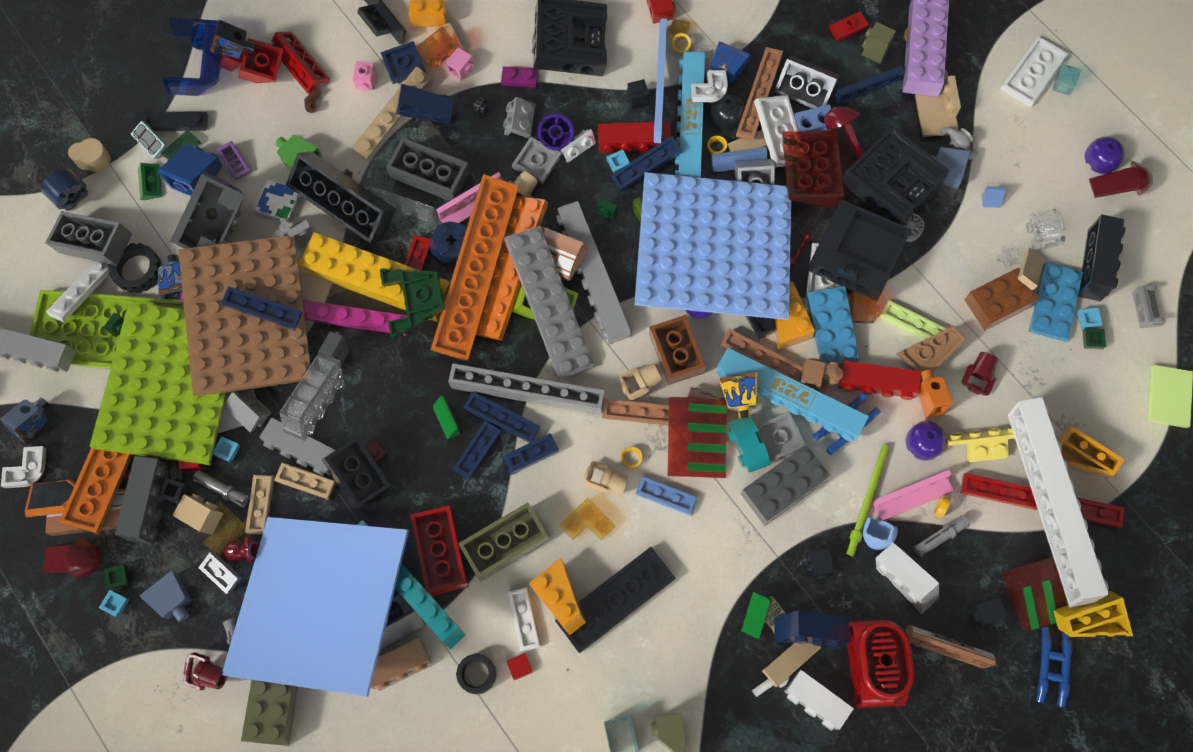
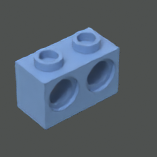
M830 104L795 113L794 117L801 140H810L815 136H826L834 132V129H827L825 123L821 122L824 121L826 113L831 109Z

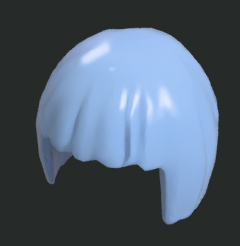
M869 516L864 524L863 537L870 548L883 550L894 543L898 528L888 522L875 520Z

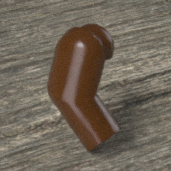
M316 88L304 99L305 110L309 113L316 111V100L321 96L320 91Z

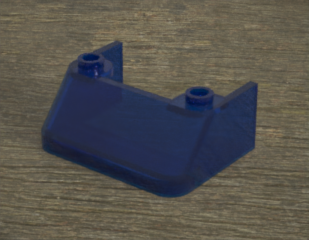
M169 17V23L174 36L191 37L192 46L197 50L203 51L200 78L163 76V83L168 95L199 96L216 85L220 80L222 55L210 52L218 21Z

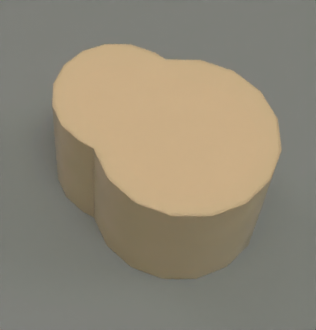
M85 139L80 143L73 144L68 150L69 157L82 170L100 172L106 169L111 162L110 153L97 139Z

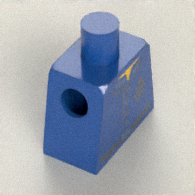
M719 41L711 64V70H726L727 82L734 83L748 65L750 54Z

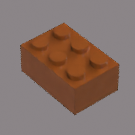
M1019 267L970 291L964 299L984 331L1033 307L1040 299L1034 290H1031L1018 280Z
M686 315L650 326L649 335L668 385L704 374L706 366Z

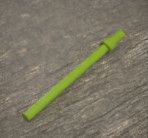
M882 445L855 529L851 531L849 537L851 541L846 553L849 556L855 555L858 543L862 540V530L890 448L887 445Z

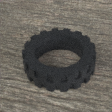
M129 243L118 265L108 266L110 270L109 275L122 290H126L129 293H142L143 290L147 291L152 285H156L158 268L162 262L149 246H145L142 243ZM145 256L149 259V269L143 277L131 281L123 278L122 268L130 258Z

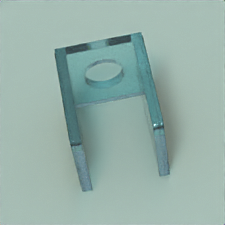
M631 716L604 721L610 752L614 751L608 725L623 721L629 722L634 750L639 752Z

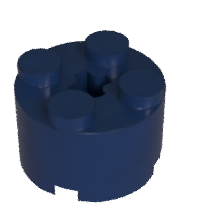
M63 167L65 170L60 171L57 169L47 176L43 182L45 187L44 189L41 188V192L58 209L70 211L74 208L75 202L79 198L83 199L88 195V190L86 189V184L70 168Z
M444 222L438 225L430 239L432 254L443 263L457 262L466 227L456 222Z

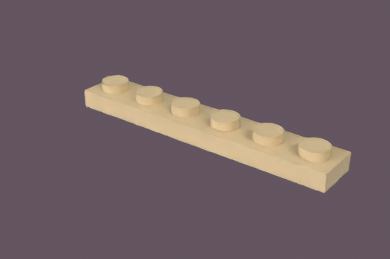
M416 66L403 84L423 89L431 77ZM400 88L352 147V150L365 160L368 159L401 117V115H396Z

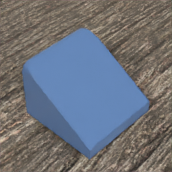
M987 186L982 194V206L1001 207L1006 187Z

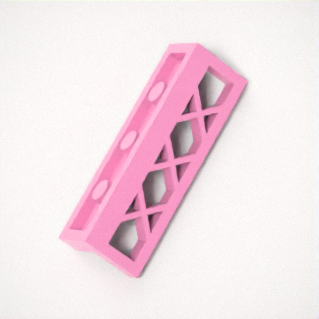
M499 172L491 176L502 180V176ZM480 183L436 209L442 223L456 222L459 224L469 221Z
M950 470L876 499L872 505L880 521L887 520L938 499L942 495L952 493L954 490L948 480L952 475Z

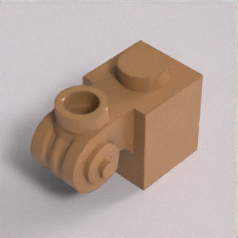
M816 358L806 359L803 364L800 383L814 390H819L823 378H827L829 384L836 385L840 382L843 372L839 368L840 365L838 363L829 362L825 364Z

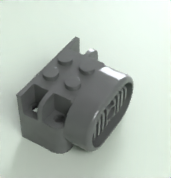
M205 171L198 180L170 242L184 249L223 244L224 241L228 242L234 231L232 226L236 225L241 217L240 209L245 194L231 183ZM209 208L216 209L218 216H211Z

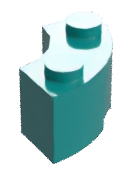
M750 417L728 422L729 431H727L730 441L734 442L738 449L740 465L742 467L745 466L749 473L771 465L764 442L762 443L759 438V430L753 419Z

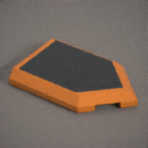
M67 479L31 484L25 508L26 517L63 513L76 481Z

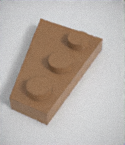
M951 326L896 354L912 370L921 372L932 370L934 372L966 338Z

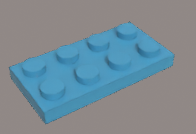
M1047 262L1044 263L1037 291L1040 299L1034 305L1029 332L1063 342L1069 340L1083 272Z
M845 286L808 292L807 299L812 325L815 330L814 335L819 360L825 364L835 362L839 365L843 360L851 362L860 361Z

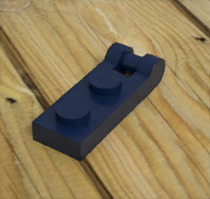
M550 433L505 454L502 459L508 465L507 470L509 474L514 475L520 470L558 453L559 449ZM519 457L521 462L515 464L514 459Z

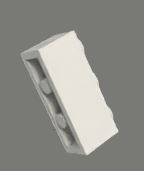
M802 670L797 672L784 691L788 694L787 698L796 705L800 703L806 707L804 709L806 713L814 718L818 716L823 720L822 724L831 731L833 729L840 730L854 709Z

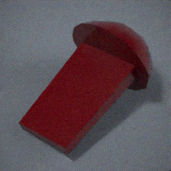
M837 106L830 109L824 118L826 128L835 129L842 127L856 157L860 158L863 152L850 124L852 120L860 115V112L847 106Z
M1131 161L1130 168L1089 178V183L1094 198L1136 191L1137 195L1140 196L1146 193L1153 184V175L1144 165Z
M85 539L75 540L71 545L47 547L43 572L70 573L75 578L87 577L101 567L104 561L103 555L98 547Z

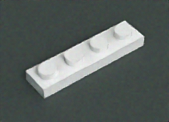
M94 261L47 310L48 315L65 322L109 275V265Z

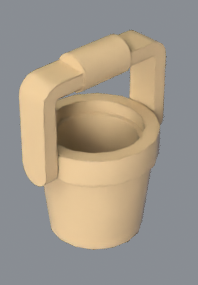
M523 171L512 183L519 186L516 195L533 198L531 194L538 180L528 172Z
M654 363L642 368L635 367L619 376L621 389L630 400L648 393L651 387L662 381ZM635 376L641 389L631 394L629 385L625 380Z
M592 461L590 466L586 468L584 475L586 479L585 486L600 492L606 491L622 495L628 476L612 469L608 465ZM594 468L604 471L600 483L591 481Z

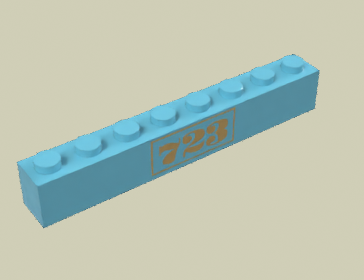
M684 52L683 59L679 60V70H682V74H679L678 85H682V90H678V101H681V106L677 108V116L681 118L680 121H677L676 132H680V138L676 137V142L681 148L682 153L675 157V165H679L678 170H675V175L701 178L703 102H692L691 85L692 83H704V52Z
M727 348L717 366V374L720 378L757 372L759 375L758 397H765L774 405H782L788 408L789 412L795 415L800 414L806 417L807 421L814 424L818 423L829 432L841 434L842 438L847 441L853 440L856 442L868 420V415L730 348Z

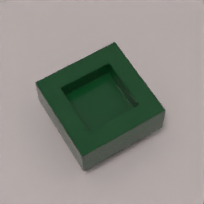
M601 197L598 202V211L602 216L614 219L617 215V206Z
M114 312L103 328L109 334L117 337L121 332L124 319Z
M1085 328L1082 331L1084 349H1104L1106 347L1104 329Z
M123 564L104 569L107 589L112 590L130 585L127 565Z

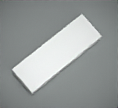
M524 587L508 591L520 651L524 652L540 648L541 645L528 588Z

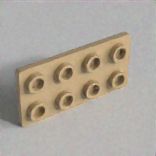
M945 70L944 85L938 97L915 94L923 137L942 136L939 131L945 127L959 131L956 116L961 105L955 76H948L947 70Z

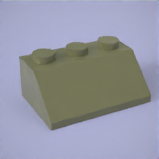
M682 713L655 717L654 722L651 723L652 737L656 736L657 741L670 752H687Z

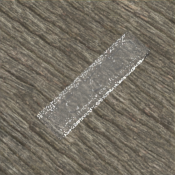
M370 185L366 186L367 190L392 207L401 210L404 214L416 215L424 221L431 220L434 222L437 214L432 206Z

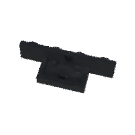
M364 0L368 5L359 7L357 13L377 37L391 33L399 44H403L407 32L382 0Z

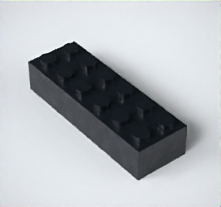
M313 152L297 153L286 186L367 242L373 243L382 240L395 212V208Z

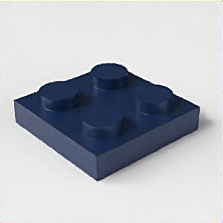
M414 41L381 52L392 84L406 80L416 66L426 73Z

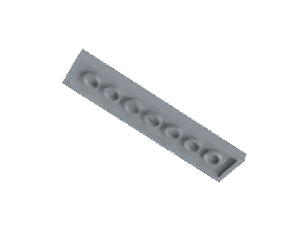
M541 226L506 236L504 240L558 380L595 367Z

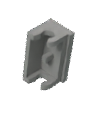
M1139 286L1132 293L1140 328L1161 327L1163 322H1165L1164 318H1160L1155 298L1157 286Z
M247 389L233 391L224 405V408L249 432L254 431L257 425L261 427L271 414V411Z

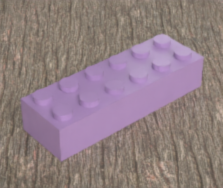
M911 0L902 91L904 93L938 97L944 85L949 0Z

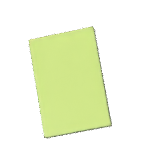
M1158 365L1151 367L1149 422L1183 428L1190 427L1193 371Z

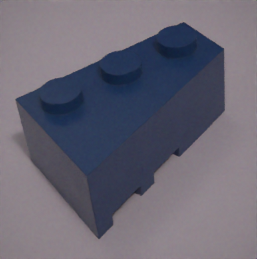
M401 83L396 115L449 125L454 99L447 95H438Z
M800 610L774 617L775 642L812 644L813 646L829 645V648H842L843 644L850 643L849 618Z

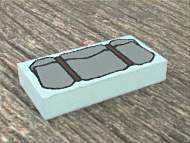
M141 121L131 133L155 159H158L168 147L145 121Z

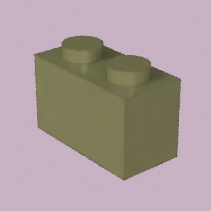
M876 22L873 28L869 27L865 35L866 38L862 44L864 48L862 55L881 64L889 51L896 31Z

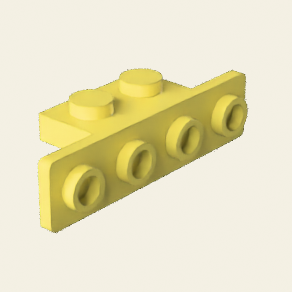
M1010 426L1005 430L992 428L988 432L974 430L970 431L969 434L951 433L950 436H946V443L948 445L967 444V460L969 462L1009 458L1008 439L1015 437Z

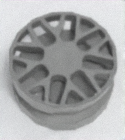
M914 213L902 224L912 229L906 242L917 240L924 230L922 218Z

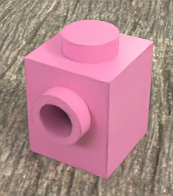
M459 47L445 62L447 72L461 81L474 67L471 53L467 50L463 51Z
M356 61L353 74V82L356 89L362 91L374 90L377 74L374 62Z

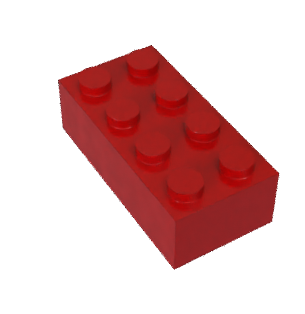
M450 505L410 515L427 592L431 596L469 587L462 551L458 544L460 542L453 510Z

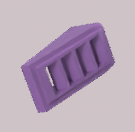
M232 141L216 149L235 180L251 172ZM233 150L234 153L228 155L227 157L224 156L225 154ZM237 156L235 160L228 163L229 159ZM239 161L241 162V164L237 165L236 167H231L235 163ZM243 166L245 168V170L239 172L238 174L234 172L242 168Z

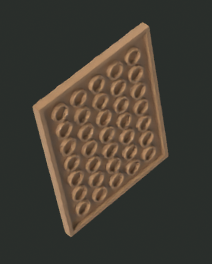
M288 235L178 249L194 397L313 380L295 236L290 237ZM228 286L302 311L303 314L296 330L222 306L221 301Z

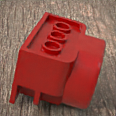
M881 619L849 622L850 643L847 644L855 709L906 706L915 676L911 644L906 632L892 620ZM882 655L889 659L888 666H884L881 663Z

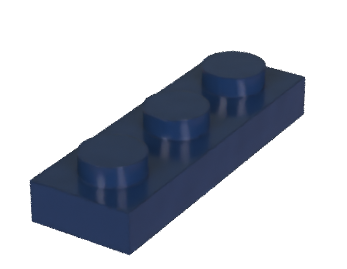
M484 421L453 470L466 479L471 480L502 433L501 430Z

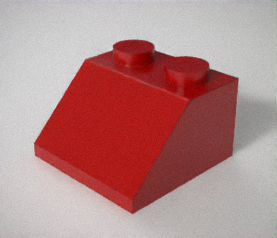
M248 38V41L255 43L253 54L244 52L239 78L256 84L275 82L284 49Z

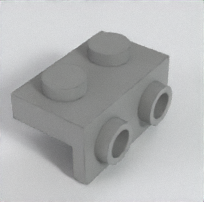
M519 97L509 102L506 107V112H508L507 118L503 125L505 128L504 135L508 136L512 132L529 138L531 136L536 104Z
M283 219L280 220L281 225H279L284 236L289 235L290 237L296 234L300 237L307 233V228L310 227L305 219L288 228Z

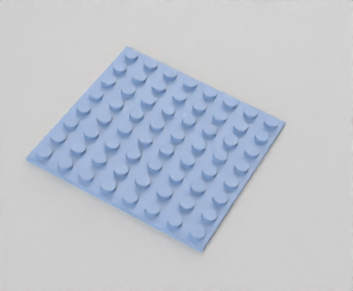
M645 172L634 305L788 320L791 195L787 194V188L791 189V186Z
M268 517L222 675L368 697L409 531Z

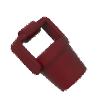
M980 352L974 364L968 365L961 381L962 385L977 395L988 396L996 381L994 373L999 359L992 354ZM971 375L988 382L984 391L982 388L968 382Z
M196 652L187 655L183 672L184 685L198 690H205V687L221 689L225 685L228 676L222 675L223 668L210 661V657ZM194 658H195V659H198V660H201V661H200V662L198 663V665L196 666V668H195V670H194V673H193V680L191 681L190 678H191V675H192L193 664H194L193 660H194Z

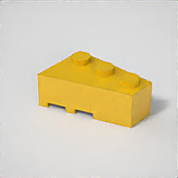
M1108 591L1107 596L1095 603L1075 607L1067 605L1053 610L1058 629L1070 637H1095L1096 635L1133 636L1124 599L1112 591Z

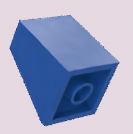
M186 144L158 170V173L171 189L191 197L201 174L206 171L217 176L223 165L216 154L212 152L206 153L198 146L192 147Z

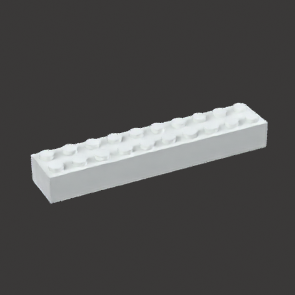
M1042 397L1019 401L1008 414V418L1069 607L1095 603L1108 595L1109 588L1107 581L1103 579L1101 573V563L1095 556L1094 542L1089 538L1087 532L1088 524L1082 517L1080 511L1081 503L1079 499H1076L1074 483L1069 478L1067 472L1068 465L1063 460L1061 454V444L1055 437V426L1053 422H1050L1048 406L1044 403Z

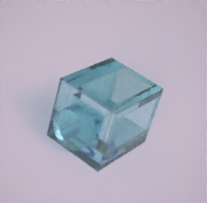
M1063 64L1056 75L1052 90L1070 95L1077 85L1081 69Z

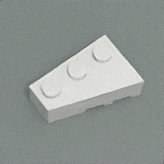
M890 544L876 557V569L879 573L886 576L921 614L939 599V583L896 544Z

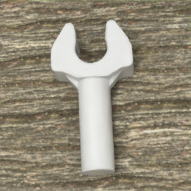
M789 677L779 685L780 688L787 684ZM767 679L755 687L752 692L758 697L774 685Z

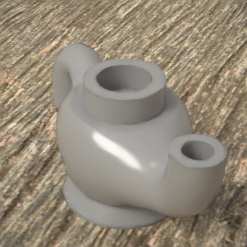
M945 127L939 131L942 136L945 134L950 135L951 142L949 144L952 149L970 151L968 159H973L978 155L976 150L969 148L973 138L964 128L958 131Z

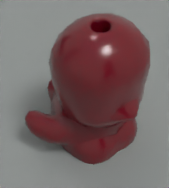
M247 534L244 542L237 540L229 541L224 546V555L230 561L246 559L247 562L253 563L259 545L256 541H251L250 535Z

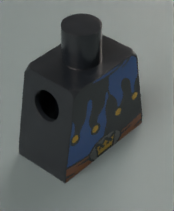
M219 20L210 52L240 58L242 51L253 54L255 43L245 40L247 35L245 30Z

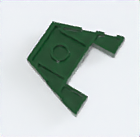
M380 269L381 282L384 287L402 283L407 317L388 321L390 337L393 340L445 310L438 272Z

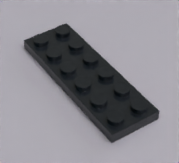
M649 547L579 601L586 623L574 633L569 635L557 619L555 622L580 654L672 583L676 577L654 549Z

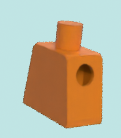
M925 370L920 373L923 381L919 387V397L925 418L945 415L953 404L942 376L934 378L932 370Z

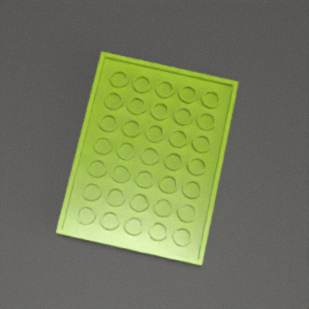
M133 302L128 303L90 448L206 465L211 464L227 392L193 396L184 310Z

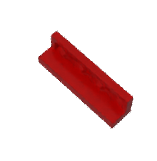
M293 32L274 33L271 42L275 43L276 47L284 49L281 59L282 63L307 94H310L317 84L329 83L330 78Z

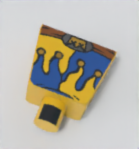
M758 373L719 378L728 407L730 409L738 408L739 419L750 418L749 406L758 405Z

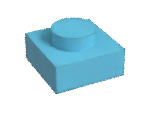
M623 150L607 156V162L613 173L630 163Z
M1098 307L1081 309L1077 312L1081 330L1103 326Z
M221 436L213 455L232 463L240 445Z
M109 590L99 608L119 618L129 599Z

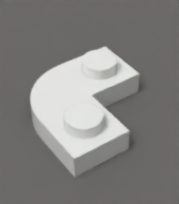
M708 70V84L692 83V102H716L721 100L727 91L726 70Z
M44 446L24 447L22 466L2 468L1 487H27L36 483L42 477L45 470L46 448Z

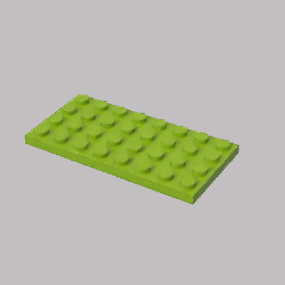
M40 290L30 336L64 344L75 350L76 353L70 366L111 369L120 333L117 337H114L103 326L114 312L124 319L129 302L184 310V302L182 300L90 294L65 322L49 316L47 310L64 292Z

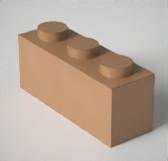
M419 638L378 657L371 689L381 691L389 687V683L394 680L399 682L408 678V673L416 671L418 673L427 669V664L431 663V660L422 640Z

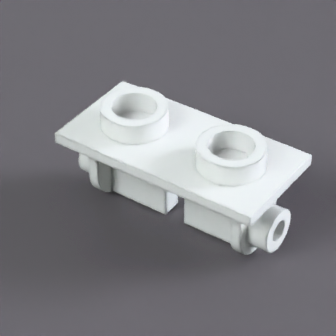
M591 129L582 130L581 133L573 138V142L571 141L570 144L559 150L565 156L567 163L596 144Z

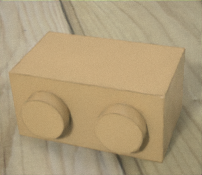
M193 493L192 496L183 494L173 516L199 532L213 535L223 515L221 511L217 510L218 506L208 501L205 503L203 501L204 498Z

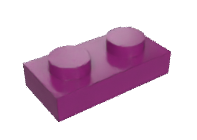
M503 66L501 85L536 88L538 69Z

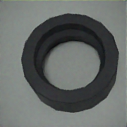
M481 654L466 656L459 663L456 672L457 682L460 687L466 692L476 695L491 689L497 675L492 661ZM473 662L483 663L489 673L487 681L477 687L469 685L464 676L465 669Z

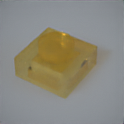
M673 19L669 37L673 38L679 33L688 35L690 22ZM678 37V38H677V39H679V40L686 41V38H685V37Z

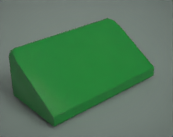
M140 163L138 167L140 200L162 197L160 174L158 173L159 164Z
M442 395L433 405V409L446 438L451 439L460 435L461 432L445 397Z
M753 592L742 632L757 639L761 638L773 598Z

